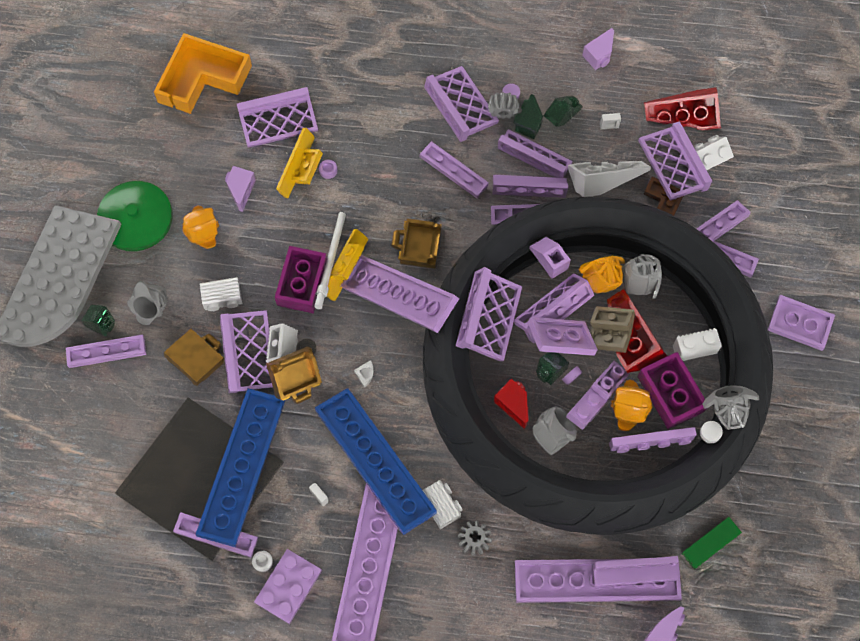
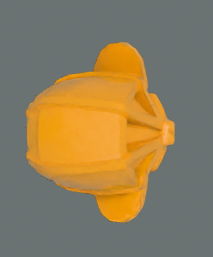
M199 205L195 206L192 212L183 218L184 235L191 243H195L203 248L210 249L216 246L215 237L218 234L217 228L219 223L214 216L213 209L203 208Z
M613 255L598 258L582 264L579 271L581 274L583 273L582 278L588 280L594 293H605L618 288L623 283L622 265L620 264H625V260L622 257Z
M630 379L624 383V386L617 388L614 400L611 401V407L614 410L615 417L618 419V428L621 431H630L638 423H643L653 408L649 392L639 388L638 384Z

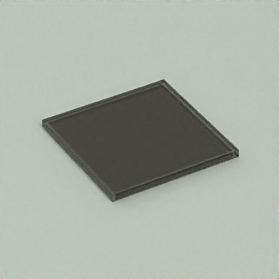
M187 398L115 492L117 496L211 561L214 560L222 548L176 534L173 530L180 512L201 519L233 427L190 398ZM269 451L249 510L284 463Z

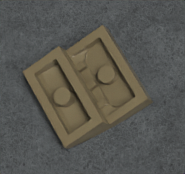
M596 306L590 321L592 326L590 334L598 350L626 353L634 323V310Z

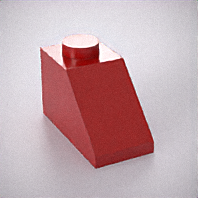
M511 378L494 396V403L525 429L529 421L526 388L519 381L515 382Z

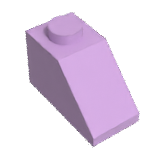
M613 28L584 46L582 56L595 70L605 67L610 62L614 36Z
M233 166L231 171L227 173L225 182L239 211L243 212L256 179L254 172Z

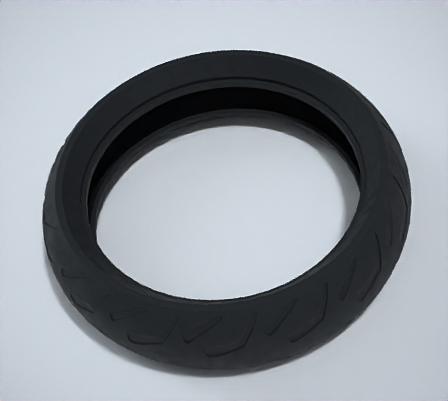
M574 197L539 204L503 220L478 238L453 265L440 289L457 296L459 300L438 333L427 328L425 330L422 364L427 401L433 420L448 450L467 475L499 503L532 521L564 531L596 535L632 533L664 525L695 510L726 486L745 463L759 439L769 410L773 384L772 347L763 312L749 283L733 261L702 232L672 214L639 202L609 197ZM545 237L558 243L566 254L602 252L630 259L641 256V254L652 255L658 258L662 274L681 288L697 306L706 320L709 329H717L722 346L717 352L720 364V388L725 386H743L755 391L759 395V400L750 399L749 416L743 428L726 429L714 413L711 421L719 423L723 430V434L717 442L707 443L702 439L677 461L644 476L613 481L588 480L565 475L542 466L514 447L490 420L474 386L470 368L469 349H462L456 346L475 271L486 267L491 270L492 274L509 280L523 269L539 262L529 247ZM490 279L489 286L491 291L494 292L499 288L496 282ZM489 297L485 298V301H484L485 306H486V304L488 303V301L490 300Z

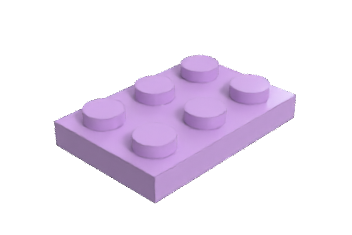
M780 295L775 305L768 331L823 351L835 315Z
M530 317L528 321L539 351L595 356L598 350L585 321Z
M287 549L254 603L290 624L321 574L322 569Z

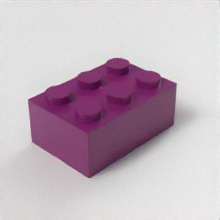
M289 246L275 294L277 306L314 314L317 298L316 291L321 283L327 260L326 253Z
M678 352L640 370L637 377L644 390L649 392L651 402L667 430L705 412L706 409L703 407L705 398Z

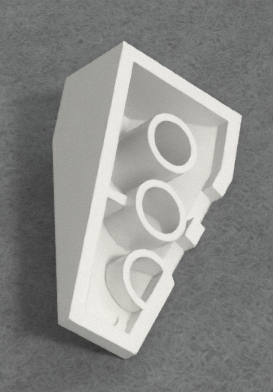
M642 161L618 162V165L602 162L601 166H591V162L570 164L568 165V170L575 191L582 197H593L601 195L650 171L651 166Z

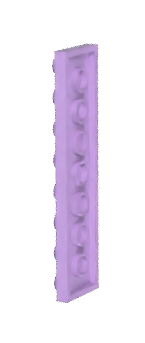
M360 255L348 280H344L341 284L343 289L436 333L439 332L459 300L454 294L363 255Z
M367 484L365 486L332 641H375L398 527Z
M627 559L515 560L516 603L680 601L682 596L679 563L676 564L677 581L594 587L592 565L595 562Z

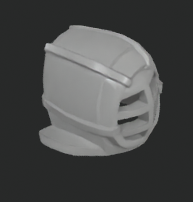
M641 254V256L627 262L623 268V283L627 294L648 295L654 293L652 298L657 297L662 279L661 265L658 258L648 254Z
M144 281L137 282L131 298L127 300V305L130 307L131 312L136 315V319L140 324L150 325L156 317L163 315L168 302L166 289L159 285L147 284Z
M725 386L711 393L704 400L703 407L706 409L713 405V411L726 429L743 428L749 416L750 399L759 400V395L755 391L743 386Z
M557 406L545 410L532 428L536 441L550 455H553L555 452L557 453L562 447L577 438V427L566 418L567 412Z

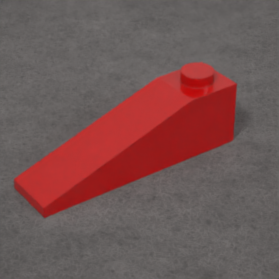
M717 87L644 102L646 121L663 124H673L680 121L681 125L685 128L691 127L702 131L721 128Z
M625 289L607 299L608 307L632 309L635 311L632 333L626 353L616 352L627 373L640 371L642 368L667 357L666 352Z

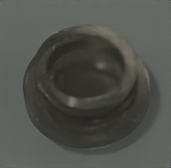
M303 339L298 343L297 351L310 347L312 348L313 355L315 354L317 348L313 340Z

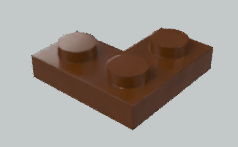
M651 177L644 191V195L660 202L657 209L673 216L684 197L669 200L659 179ZM670 185L672 193L680 191L679 188Z

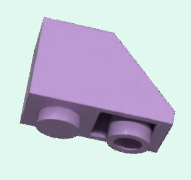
M548 237L529 247L551 279L568 270L570 258L558 243Z

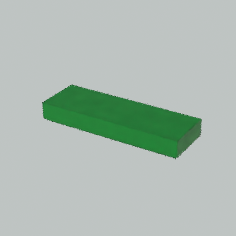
M728 517L681 554L695 570L742 532L731 518Z

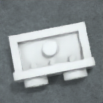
M715 135L708 138V142L704 144L703 142L693 146L706 170L734 157L727 137Z

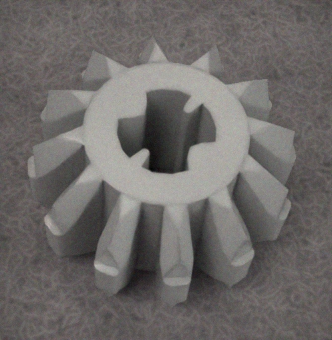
M497 92L495 95H491L488 103L491 116L503 119H511V117L516 116L519 109L516 95L504 92Z
M470 521L467 522L468 529L462 526L460 530L463 533L458 534V538L462 539L459 542V546H465L464 553L471 549V556L475 555V550L478 551L479 555H482V548L488 550L489 546L486 543L492 542V538L487 537L491 534V530L484 531L486 524L478 527L479 521H475L474 526H472ZM473 534H476L477 542H472L473 539L469 537H473Z

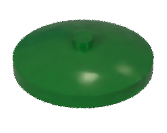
M129 181L114 187L101 200L97 211L98 216L120 221L121 226L112 246L125 251H142L156 245L168 233L173 219L172 207L166 194L154 184L144 181Z

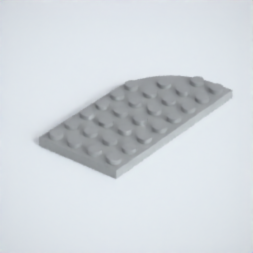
M54 206L0 318L1 343L17 347L40 345L58 337L75 322L88 299L120 229L121 223L119 220Z

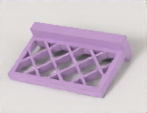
M462 66L436 77L430 75L426 78L425 90L460 142L467 140L469 135L499 122L496 116H491L488 103ZM460 73L464 80L454 79L453 76ZM439 81H447L449 82V86H441L439 84ZM451 83L460 85L461 90L451 89ZM463 87L470 88L473 94L462 92ZM448 93L457 95L458 100L449 99ZM460 96L471 99L470 104L459 102ZM472 101L480 102L482 108L471 106ZM457 107L468 109L467 114L459 113ZM469 111L480 113L479 118L468 116ZM481 115H488L492 120H481ZM466 121L475 122L477 125L470 129Z
M307 87L237 103L248 148L299 136L304 128L301 124L305 118L313 123V127L307 129L311 133L318 131ZM307 102L308 109L305 113L296 109L300 103ZM288 107L291 109L288 117L279 113L281 108ZM270 111L274 114L270 121L262 118L264 112ZM294 111L303 116L298 124L290 120ZM252 115L256 118L252 126L245 123V116ZM276 116L285 120L281 128L272 124ZM259 120L268 124L263 132L255 128ZM288 122L296 126L293 132L288 133L283 130ZM270 126L278 130L276 136L270 137L266 134ZM252 131L261 135L258 140L250 142L249 135Z
M680 121L673 123L670 128L639 138L638 141L669 200L699 190L704 192L709 189L712 179ZM669 134L672 142L669 143L661 140L662 136ZM646 141L656 142L655 149L647 146ZM661 144L669 147L668 152L665 153L657 150L658 145ZM671 148L679 151V158L669 154ZM655 154L665 158L663 164L655 161ZM670 159L677 162L676 167L673 168L665 165L666 160ZM679 163L687 166V173L677 169ZM662 169L673 172L671 179L663 176ZM674 174L685 177L684 182L681 183L673 180ZM688 178L694 180L697 185L691 187L686 185L685 182ZM670 184L681 187L680 191L672 193Z
M486 267L475 271L456 346L462 349H471L500 362L504 361L522 286L492 274L491 270ZM490 279L496 282L498 290L491 291L489 286ZM507 287L515 290L514 296L510 300L505 291ZM499 291L505 301L498 305L493 295ZM487 297L490 298L494 308L488 311L484 304ZM505 304L510 311L509 316L506 318L500 309ZM496 310L500 319L496 323H493L489 312ZM482 316H485L489 324L485 329H482L479 323ZM502 323L505 329L502 336L499 335L495 327ZM490 328L495 336V340L491 342L488 341L484 331ZM480 334L485 344L481 347L473 344L475 336ZM496 341L500 347L499 354L494 353L491 344Z
M267 310L220 314L229 394L247 391V388L253 390L273 388L272 382L270 384H263L258 380L263 371L267 374L269 372L266 369L267 365L263 367L255 361L261 352L268 356L264 350L266 345H269L268 335L270 334ZM263 315L264 324L259 329L251 323V320L255 316ZM241 318L246 322L240 331L233 326V319ZM248 324L257 331L252 339H249L242 333ZM258 333L266 338V343L262 348L253 342ZM239 335L248 341L243 350L235 344V340ZM250 343L260 350L254 358L244 352ZM242 354L251 360L245 369L238 365V358ZM252 363H255L262 369L256 378L247 372ZM244 373L253 379L250 386L241 387L240 378Z

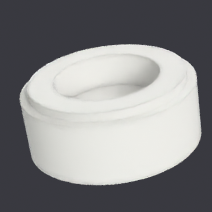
M715 421L704 423L700 429V436L707 443L717 442L723 434L722 427Z
M258 551L252 558V565L257 571L266 572L271 569L273 558L267 551Z

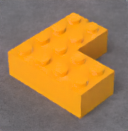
M183 33L154 90L157 102L172 108L175 105L176 109L191 114L205 84L238 95L252 67L250 55Z

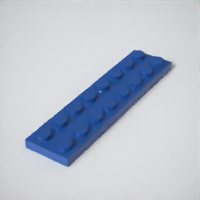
M247 388L197 528L196 537L236 548L285 400L282 401L276 398L275 395Z
M348 388L315 407V411L403 535L437 514L433 504Z

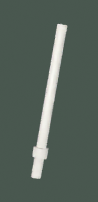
M340 212L338 215L321 283L317 287V298L314 306L316 309H322L324 298L328 294V283L346 214Z

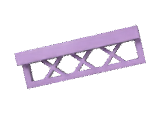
M509 129L498 140L499 150L555 178H564L568 171V165L572 164L571 160Z
M493 175V195L566 198L568 191L567 178Z
M573 273L514 319V323L525 331L529 341L535 343L528 321L523 323L526 319L541 317L564 320L595 295L588 280Z
M678 556L595 562L592 565L594 587L677 581L676 564L679 563Z

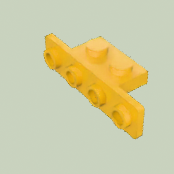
M307 128L302 129L276 188L284 198H289L295 183L310 185L323 155L319 149H310L315 137Z
M358 229L352 231L332 268L327 297L332 301H336L342 290V282L348 280L368 241V238Z

